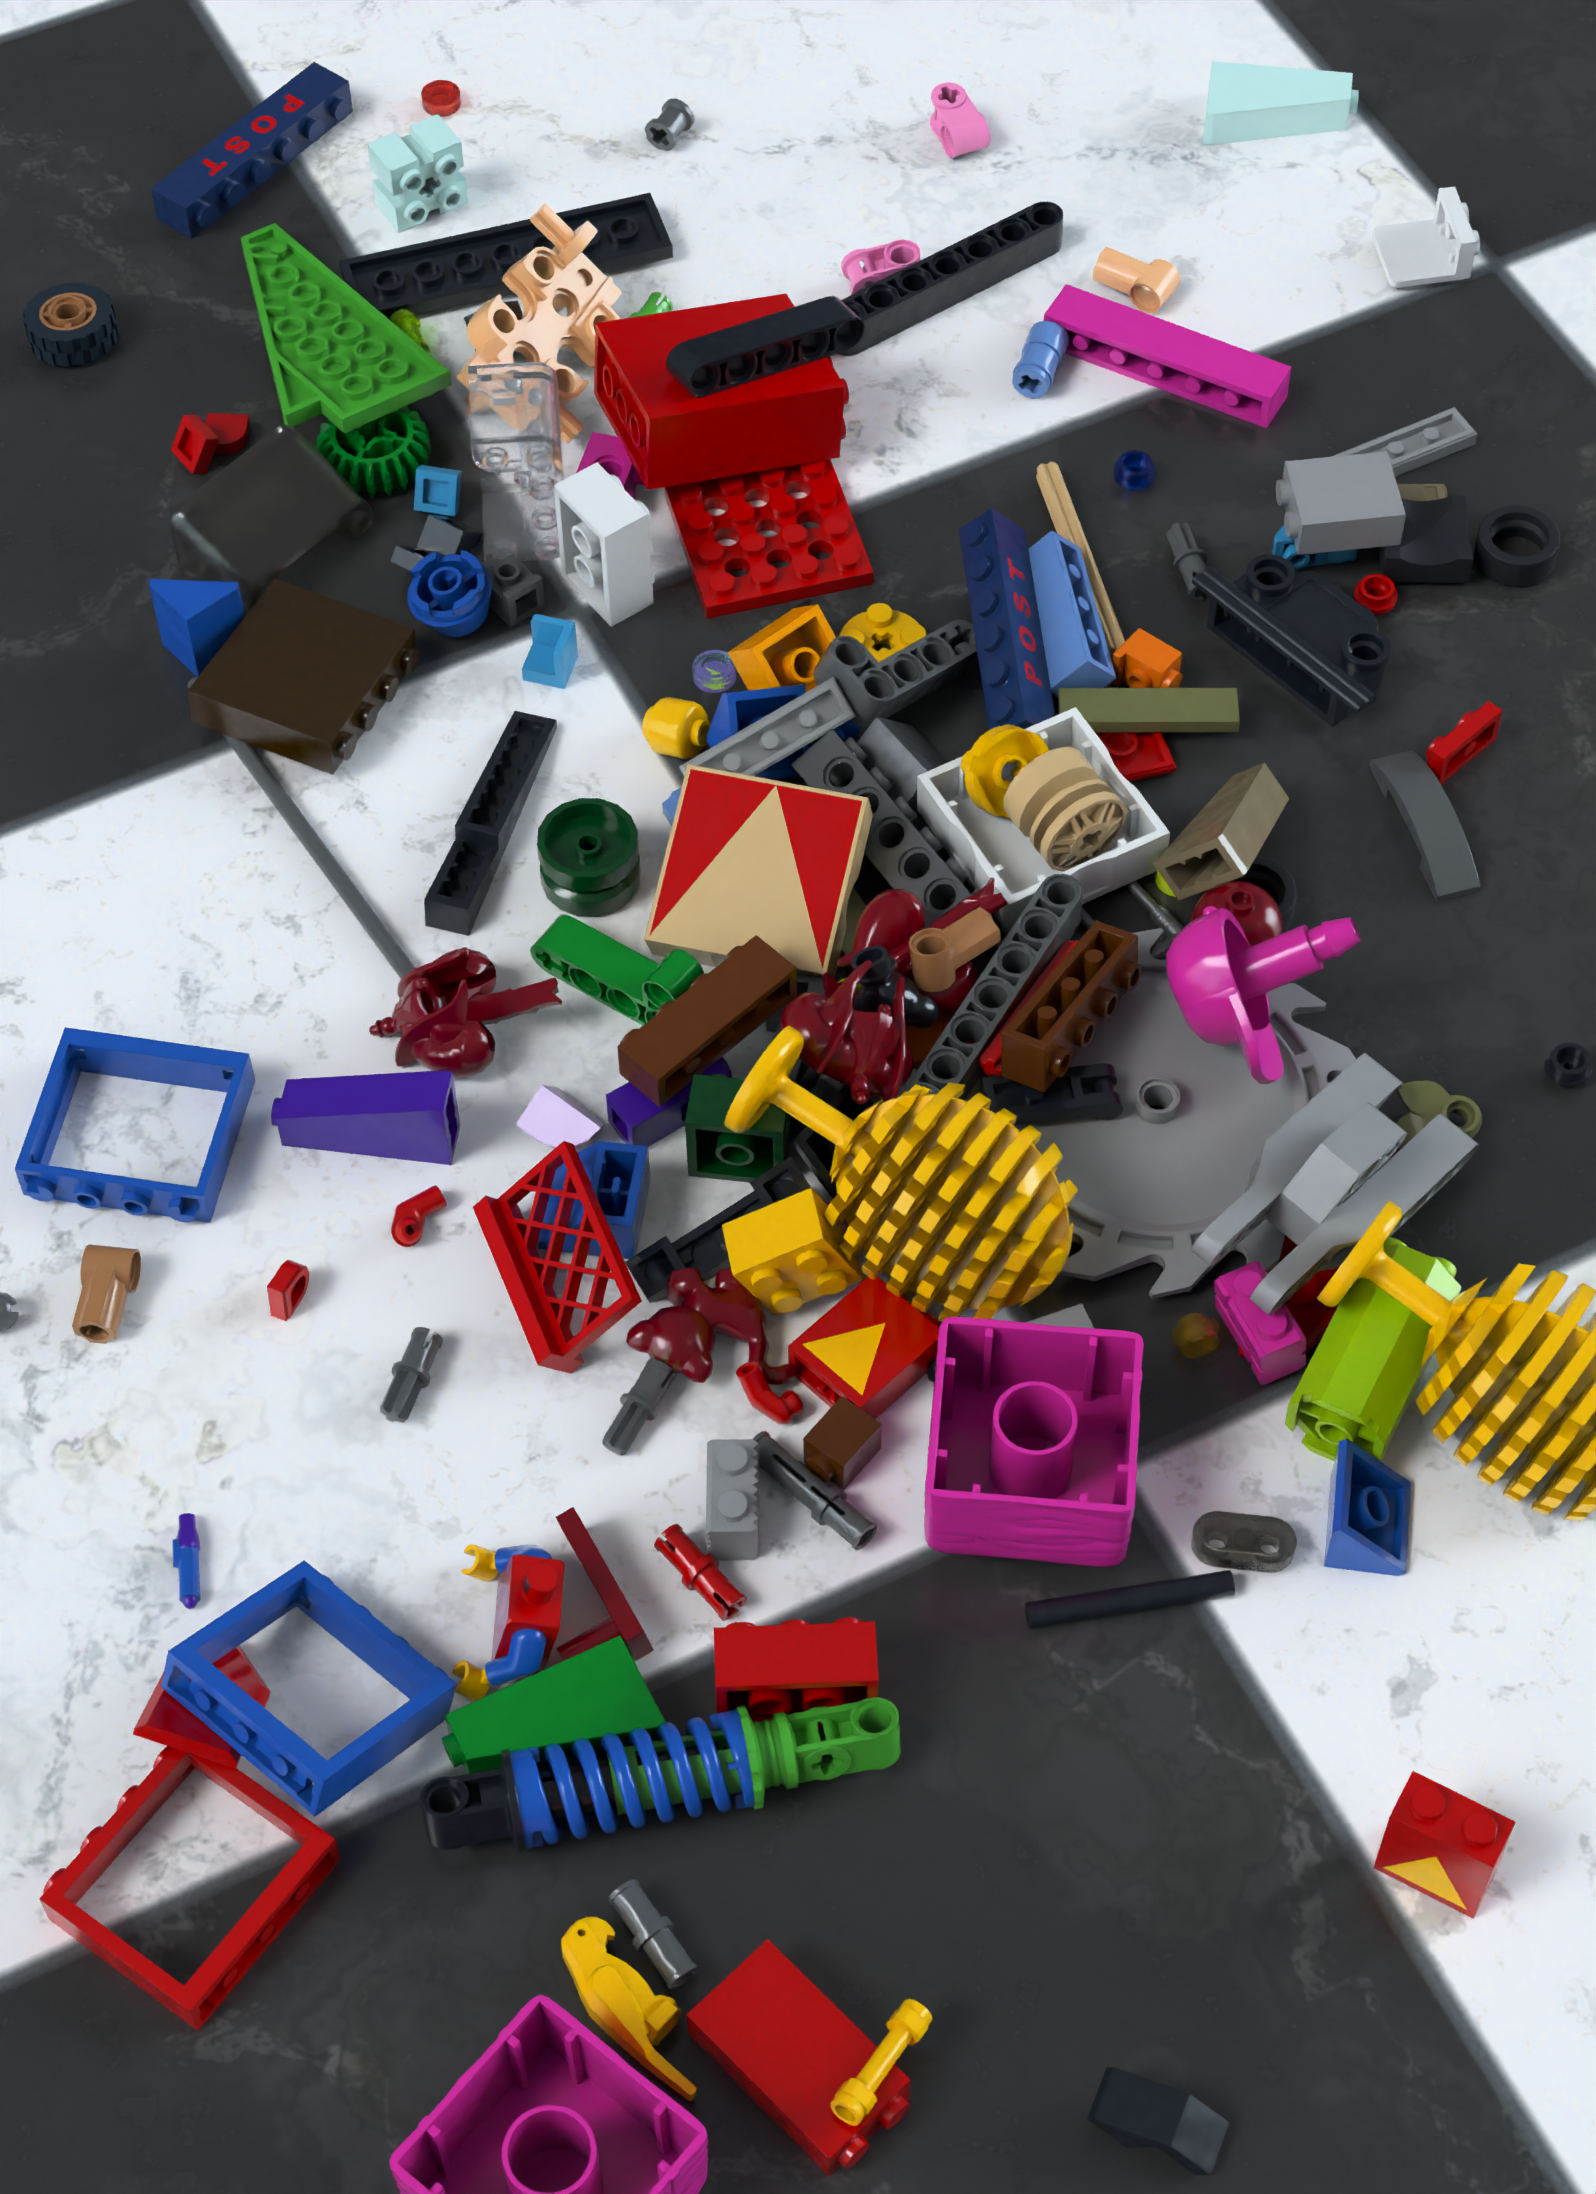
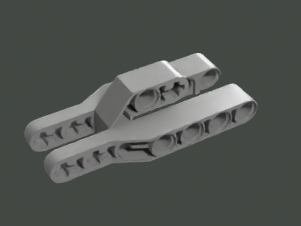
M1363 1053L1264 1142L1257 1160L1250 1166L1245 1192L1202 1232L1191 1250L1206 1264L1213 1267L1259 1224L1267 1219L1298 1245L1265 1276L1250 1296V1301L1268 1316H1271L1317 1272L1340 1267L1389 1200L1402 1210L1400 1222L1388 1236L1391 1237L1467 1163L1479 1144L1440 1113L1385 1163L1404 1141L1407 1132L1384 1115L1379 1108L1396 1088L1399 1090L1402 1088L1403 1082L1367 1053Z

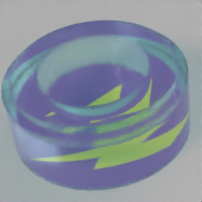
M708 650L699 654L693 661V681L702 691L721 693L734 685L737 678L736 667L727 652Z

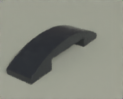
M792 1157L787 1158L751 1181L750 1185L754 1190L752 1193L678 1240L671 1243L667 1236L625 1261L628 1269L650 1303L667 1298V1279L672 1271L697 1268L700 1270L705 1282L715 1277L718 1271L731 1268L722 1224L811 1188Z

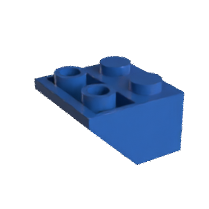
M599 1141L577 1153L622 1257L630 1259L636 1255L651 1181L648 1146ZM564 1163L556 1169L551 1189L563 1190L567 1174ZM549 1195L543 1223L554 1225L561 1197ZM574 1200L568 1228L576 1230L580 1228L584 1212L581 1201ZM541 1229L537 1243L538 1249L548 1250L552 1231ZM566 1234L562 1252H574L577 1236ZM591 1239L588 1255L600 1256L601 1247L598 1240Z

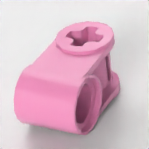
M950 82L937 85L931 94V101L935 110L930 118V126L941 141L949 158H955L988 147L990 145L989 127L984 116L978 112L966 94L965 89L956 83Z
M902 239L876 247L857 249L847 254L841 262V270L843 275L851 282V295L862 290L865 285L868 287L920 261V248L916 243ZM859 261H863L864 263L862 268Z

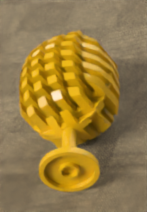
M787 1026L766 1048L746 1077L727 1112L724 1126L735 1133H744L760 1119L770 1104H773L835 1144L830 1176L832 1175L831 1183L836 1180L837 1196L829 1203L823 1216L832 1227L839 1220H841L842 1224L845 1221L847 1222L848 1228L843 1236L845 1241L840 1245V1248L849 1263L864 1249L868 1259L862 1265V1272L875 1280L885 1272L891 1278L886 1284V1289L898 1297L907 1290L916 1293L917 1295L912 1299V1306L923 1313L935 1302L944 1304L945 1308L939 1314L938 1321H943L949 1317H960L966 1309L977 1310L973 1318L992 1319L1003 1307L1012 1306L1023 1301L1020 1305L1022 1306L1039 1296L1054 1281L1066 1264L1071 1249L1073 1223L1069 1227L1067 1207L1071 1204L1079 1190L1070 1179L1065 1183L1062 1181L1059 1184L1055 1173L1058 1169L1056 1166L1063 1160V1155L1054 1142L1041 1154L1035 1147L1040 1141L1041 1132L1031 1125H1028L1020 1132L1014 1126L1017 1118L1016 1115L1005 1108L996 1114L988 1110L991 1105V1099L979 1092L968 1101L958 1099L964 1093L965 1084L951 1082L937 1094H929L931 1089L915 1084L900 1097L892 1098L883 1103L880 1100L864 1110L853 1121L788 1078L801 1054L804 1040L802 1034L793 1027Z
M1389 1200L1324 1287L1317 1300L1328 1307H1334L1339 1304L1357 1279L1366 1278L1430 1324L1432 1328L1429 1330L1421 1367L1434 1351L1439 1367L1415 1401L1424 1416L1448 1387H1450L1455 1395L1433 1427L1432 1432L1443 1444L1470 1413L1475 1421L1453 1454L1465 1467L1479 1454L1483 1446H1486L1496 1432L1501 1434L1502 1437L1488 1455L1477 1474V1478L1488 1486H1492L1505 1473L1524 1448L1530 1450L1503 1492L1505 1497L1516 1503L1521 1501L1533 1489L1535 1484L1549 1471L1553 1463L1556 1464L1558 1467L1531 1506L1532 1510L1545 1515L1550 1514L1554 1508H1557L1567 1494H1570L1582 1479L1585 1480L1586 1483L1583 1490L1563 1519L1581 1522L1596 1508V1312L1583 1328L1578 1326L1577 1323L1593 1300L1596 1290L1581 1283L1565 1300L1563 1305L1555 1313H1552L1547 1309L1568 1278V1275L1552 1270L1525 1302L1514 1300L1517 1292L1536 1267L1518 1263L1491 1297L1474 1298L1487 1279L1485 1278L1449 1301L1384 1252V1242L1402 1218L1401 1208Z

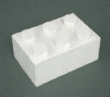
M598 462L555 484L554 495L561 572L566 581L611 627L654 604L652 584H654L655 578L651 568L653 547L649 535L651 516L644 503L640 500L635 501L625 491L619 478L614 474L609 475Z

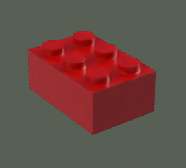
M846 1617L837 1619L833 1623L809 1624L804 1620L795 1619L784 1621L779 1625L756 1626L749 1622H734L726 1627L714 1628L717 1713L735 1710L736 1707L745 1705L752 1721L761 1722L764 1719L771 1720L773 1713L785 1712L788 1715L804 1712L815 1707H832L859 1702L866 1698L878 1697L879 1677L875 1621L863 1622L858 1618ZM821 1723L817 1724L818 1729L823 1728Z

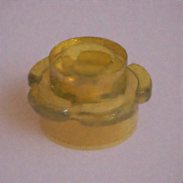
M1193 1313L1179 1320L1177 1326L1172 1331L1171 1338L1175 1346L1180 1348L1183 1356L1187 1358H1200L1212 1353L1218 1347L1219 1338L1217 1332L1220 1330V1326L1213 1318L1207 1319L1203 1314Z

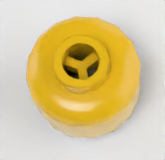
M666 697L657 701L654 706L647 710L643 719L642 730L644 737L654 752L681 759H690L695 757L708 744L705 738L711 723L708 721L707 713L702 705L693 701Z

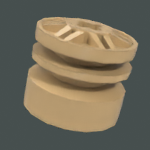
M1068 746L1052 749L1036 757L1012 780L1004 796L1003 809L1024 836L1030 838L1031 844L1041 854L1051 869L1062 872L1091 860L1107 850L1119 836L1127 817V808L1119 797L1112 792L1105 781L1100 780L1096 770L1081 752Z

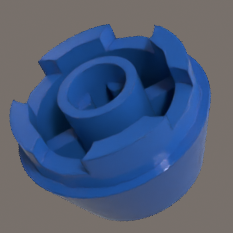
M460 550L461 555L449 554L440 556L438 551L433 552L421 559L411 570L413 579L407 593V603L410 611L426 626L445 637H462L474 632L484 623L489 612L492 580L489 571L474 555L464 550Z

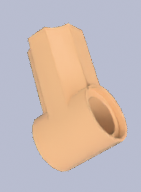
M1105 247L1099 254L1098 261L1093 269L1094 280L1129 294V298L1136 308L1149 314L1157 312L1181 282L1178 270L1166 260L1156 259L1147 264L1108 247Z

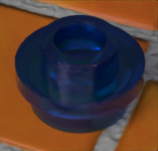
M1132 450L1122 454L1115 463L1113 476L1120 486L1130 490H1141L1149 487L1154 482L1156 467L1148 454Z

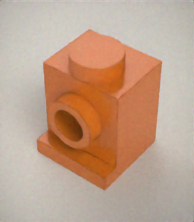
M1138 628L1113 653L1112 664L1116 679L1110 683L1116 687L1124 682L1130 688H1178L1183 678L1182 673H1180L1182 652Z

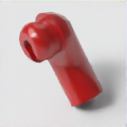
M751 1361L737 1369L736 1375L753 1408L777 1424L783 1425L792 1423V1418L803 1413L804 1405L794 1391L787 1390L782 1396L778 1397L771 1390L758 1362Z

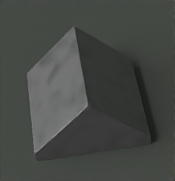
M876 717L857 742L859 747L868 756L862 764L868 771L876 766L893 786L886 792L891 799L895 801L901 796L912 810L919 814L917 811V776L947 762L912 725Z

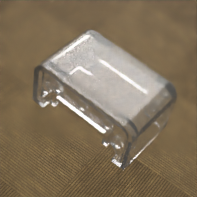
M540 362L468 366L470 432L473 460L480 469L497 472L490 478L489 473L480 474L485 563L494 557L503 560L511 554L519 561L553 560L560 557L554 485L566 478L556 372L551 366Z

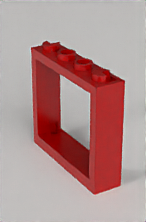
M166 1746L157 1756L153 1770L141 1784L131 1786L123 1794L118 1802L117 1811L105 1825L94 1828L86 1836L81 1845L80 1853L66 1869L60 1868L49 1878L44 1887L43 1895L39 1900L50 1921L195 2030L199 2031L337 1866L341 1858L335 1838L237 1768L235 1769ZM195 1768L302 1846L187 1983L182 1985L76 1904Z

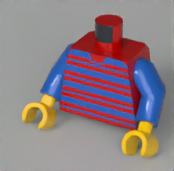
M471 1544L464 1549L465 1554L476 1558L471 1568L462 1569L463 1574L487 1582L493 1580L498 1572L500 1575L498 1578L491 1661L486 1663L483 1670L467 1661L457 1663L452 1673L462 1678L455 1689V1692L477 1701L484 1697L490 1684L498 1687L545 1670L560 1628L565 1565L560 1560L552 1559L550 1554L540 1546L529 1544L500 1548L495 1552Z

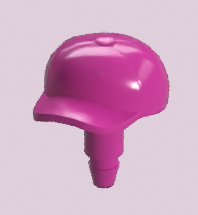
M1207 906L1203 910V916L1187 924L1173 940L1166 953L1167 977L1175 1000L1189 1028L1206 1043L1221 1046L1240 1044L1251 1076L1260 1084H1270L1282 1077L1284 1065L1270 1022V1005L1267 992L1322 970L1323 961L1333 957L1338 958L1361 942L1362 939L1354 919L1347 917L1321 922V925L1312 929H1308L1303 924L1250 947L1242 927L1228 909Z

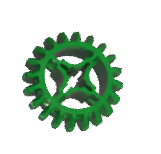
M407 405L394 413L384 415L363 425L359 429L351 430L345 434L328 419L327 422L321 424L320 435L317 436L316 442L319 466L322 467V472L325 473L329 483H336L341 492L351 489L355 497H358L363 492H368L372 499L377 492H385L390 496L394 488L406 491L408 481L415 482L416 469L420 465L427 466L431 453L428 428L419 417L418 411H410Z

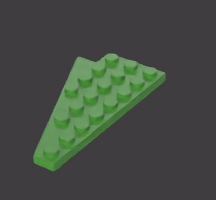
M276 223L240 237L283 420L288 429L323 414L345 434L452 385L450 371Z

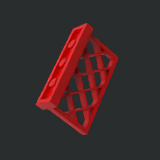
M563 1141L498 1199L484 1196L473 1206L537 1365L571 1374L584 1363L581 1352L642 1302L574 1144ZM564 1163L567 1174L563 1190L551 1189L555 1171ZM530 1192H535L529 1220H525L517 1203ZM549 1195L561 1197L554 1225L543 1223ZM574 1200L581 1201L584 1208L579 1230L568 1228ZM541 1229L552 1231L545 1259L540 1258L536 1248ZM566 1234L577 1236L571 1265L559 1262ZM591 1239L598 1240L601 1247L596 1270L585 1268ZM557 1268L569 1270L562 1299L557 1298L553 1289ZM583 1274L594 1276L588 1304L576 1302ZM608 1279L615 1280L621 1297L607 1309L602 1308ZM574 1308L586 1310L582 1329L573 1336L570 1323Z

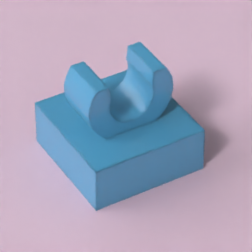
M420 465L416 469L414 510L455 517L459 513L462 471Z

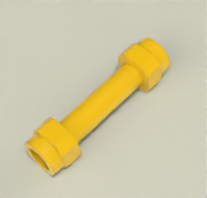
M905 1999L886 2023L889 2029L888 2034L858 2076L845 2081L834 2095L835 2098L830 2106L834 2114L843 2122L853 2126L859 2125L864 2116L870 2112L877 2102L874 2092L907 2045L913 2046L919 2042L928 2030L932 2016L921 2003L913 1999Z

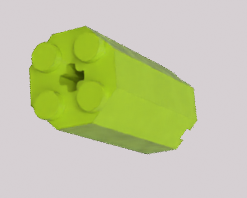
M1391 1237L1386 1239L1383 1244V1250L1394 1261L1449 1301L1460 1294L1461 1286L1454 1279L1457 1270L1450 1261L1441 1257H1431L1407 1247L1406 1244L1398 1239ZM1366 1278L1357 1279L1340 1301L1288 1403L1285 1425L1292 1432H1294L1298 1425L1305 1433L1302 1443L1308 1450L1332 1461L1335 1460L1339 1441L1349 1439L1381 1461L1434 1354L1433 1352L1421 1367L1429 1330L1432 1326Z

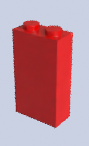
M768 1939L686 2014L688 2035L828 2177L841 2165L846 2170L855 2165L870 2146L867 2140L881 2126L886 2130L895 2126L910 2107L907 2101L910 2099L911 2080L894 2064L874 2092L877 2102L870 2112L864 2116L859 2125H849L834 2114L830 2106L835 2098L834 2095L845 2081L858 2076L878 2047Z

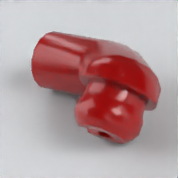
M436 1185L397 1205L391 1226V1234L397 1244L404 1247L417 1244L423 1234L425 1218L447 1206L441 1190Z

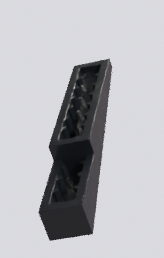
M514 711L455 824V841L424 899L425 926L467 936L470 935L557 729L556 719Z

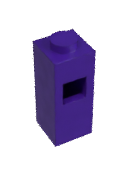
M723 1057L700 1074L707 1076L722 1074L732 1078L730 1067ZM628 1082L606 1095L608 1122L625 1144L649 1147L685 1126L692 1082L660 1108Z

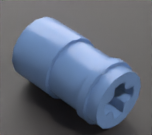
M1039 321L1030 329L1022 349L1021 359L1013 370L1012 380L1014 388L1025 397L1040 398L1052 387L1054 374L1061 365L1069 345L1068 333L1062 326L1055 322Z

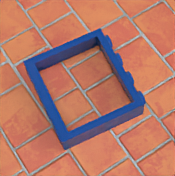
M65 1027L15 1166V1172L23 1195L45 1202L52 1199L73 1202L90 1209L107 1207L124 1210L129 1214L137 1216L154 1214L171 1217L180 1222L201 1221L211 1223L255 1084V1076L249 1053ZM81 1072L226 1092L227 1094L197 1187L50 1166L49 1162Z
M305 1560L170 1649L167 1654L161 1687L314 1817L446 1720L445 1715L450 1711L457 1683L449 1678L442 1669L434 1666L413 1649L403 1637L396 1635L376 1619L366 1607L355 1602L334 1585L329 1577L322 1575ZM295 1607H298L410 1699L328 1760L212 1665V1663Z

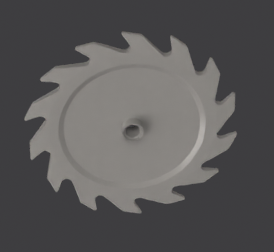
M1162 928L1132 933L1138 935V964L1142 967L1139 982L1134 990H1127L1118 1001L1117 1008L1112 1017L1101 1022L1096 1028L1090 1044L1086 1048L1081 1047L1071 1059L1069 1066L1075 1067L1100 1063L1114 1066L1117 1078L1114 1091L1120 1094L1123 1112L1112 1119H1099L1096 1116L1014 1125L1020 1132L1028 1125H1031L1042 1133L1040 1141L1035 1145L1041 1154L1054 1142L1063 1155V1160L1056 1166L1058 1169L1055 1173L1059 1184L1062 1181L1065 1183L1070 1179L1079 1189L1067 1209L1069 1212V1227L1073 1223L1072 1242L1078 1243L1082 1249L1067 1259L1059 1274L1097 1281L1146 1263L1155 1262L1161 1265L1164 1270L1149 1292V1296L1152 1299L1191 1291L1213 1268L1192 1252L1191 1249L1196 1240L1222 1212L1245 1192L1250 1166L1257 1160L1264 1142L1329 1084L1327 1082L1329 1079L1336 1078L1356 1060L1348 1047L1292 1020L1294 1015L1325 1011L1326 1002L1297 984L1288 983L1267 992L1270 1005V1022L1284 1065L1282 1077L1270 1084L1258 1083L1251 1076L1240 1044L1221 1046L1206 1043L1189 1028L1172 993L1167 977L1166 959L1158 960L1150 955L1164 934ZM988 1006L987 1008H998V1007H996V1006ZM983 1072L965 1101L970 1100L978 1092L982 1094V1077L990 1076ZM1082 1088L1083 1094L1095 1093L1090 1088ZM1150 1106H1159V1107H1162V1108H1164V1109H1157V1110H1156V1109L1151 1108ZM1265 1219L1231 1251L1243 1253L1246 1257V1265L1254 1261H1260L1265 1271L1268 1272L1279 1263L1285 1234Z

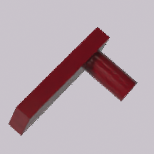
M574 1507L556 1516L555 1518L611 1616L557 1647L556 1649L563 1661L570 1659L620 1635L636 1661L654 1651L646 1633Z

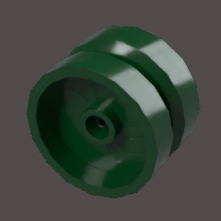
M579 798L559 805L546 815L538 828L537 851L540 861L541 885L548 900L560 910L570 914L598 917L617 911L633 898L640 886L641 868L638 853V830L630 814L618 804L600 798Z

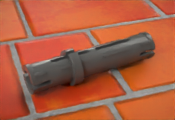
M766 1431L758 1433L753 1438L759 1445V1467L812 1511V1519L819 1525H829L849 1542L856 1551L864 1548L871 1541L877 1531V1524L870 1521L847 1502V1494L838 1486L832 1488L828 1486L800 1460L796 1459L771 1438L770 1434Z

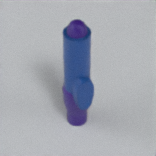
M184 1513L178 1517L179 1529L177 1538L172 1539L173 1567L178 1568L179 1600L187 1609H193L201 1599L199 1571L200 1540L196 1529V1516L192 1513Z

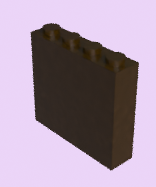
M274 579L188 689L191 722L333 775L343 760L347 761L351 758L357 741L364 731L372 729L378 712L383 705L394 699L399 683L404 676L411 674L415 670L419 660V650L416 649L415 629Z

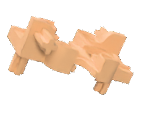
M544 203L531 216L530 221L555 245L554 248L551 250L543 246L536 247L512 265L502 277V281L522 302L524 307L522 319L517 320L514 312L501 300L502 296L500 294L486 301L476 311L467 325L469 341L476 351L456 378L472 392L464 399V402L469 405L466 412L471 417L476 413L481 417L491 411L514 433L540 416L569 443L583 429V424L564 406L582 394L589 382L587 380L583 381L568 366L560 365L557 362V352L559 348L563 347L571 349L589 367L594 366L595 324L620 319L611 307L622 292L612 283L614 280L610 276L607 278L582 253L598 230L589 221H586L573 231ZM566 307L567 316L559 315L554 308L560 311ZM514 351L524 355L528 363L527 370H522L515 364L513 360Z

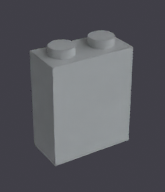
M1387 451L1285 461L1283 478L1276 481V499L1279 506H1285V533L1287 538L1294 539L1298 555L1401 544L1406 513Z

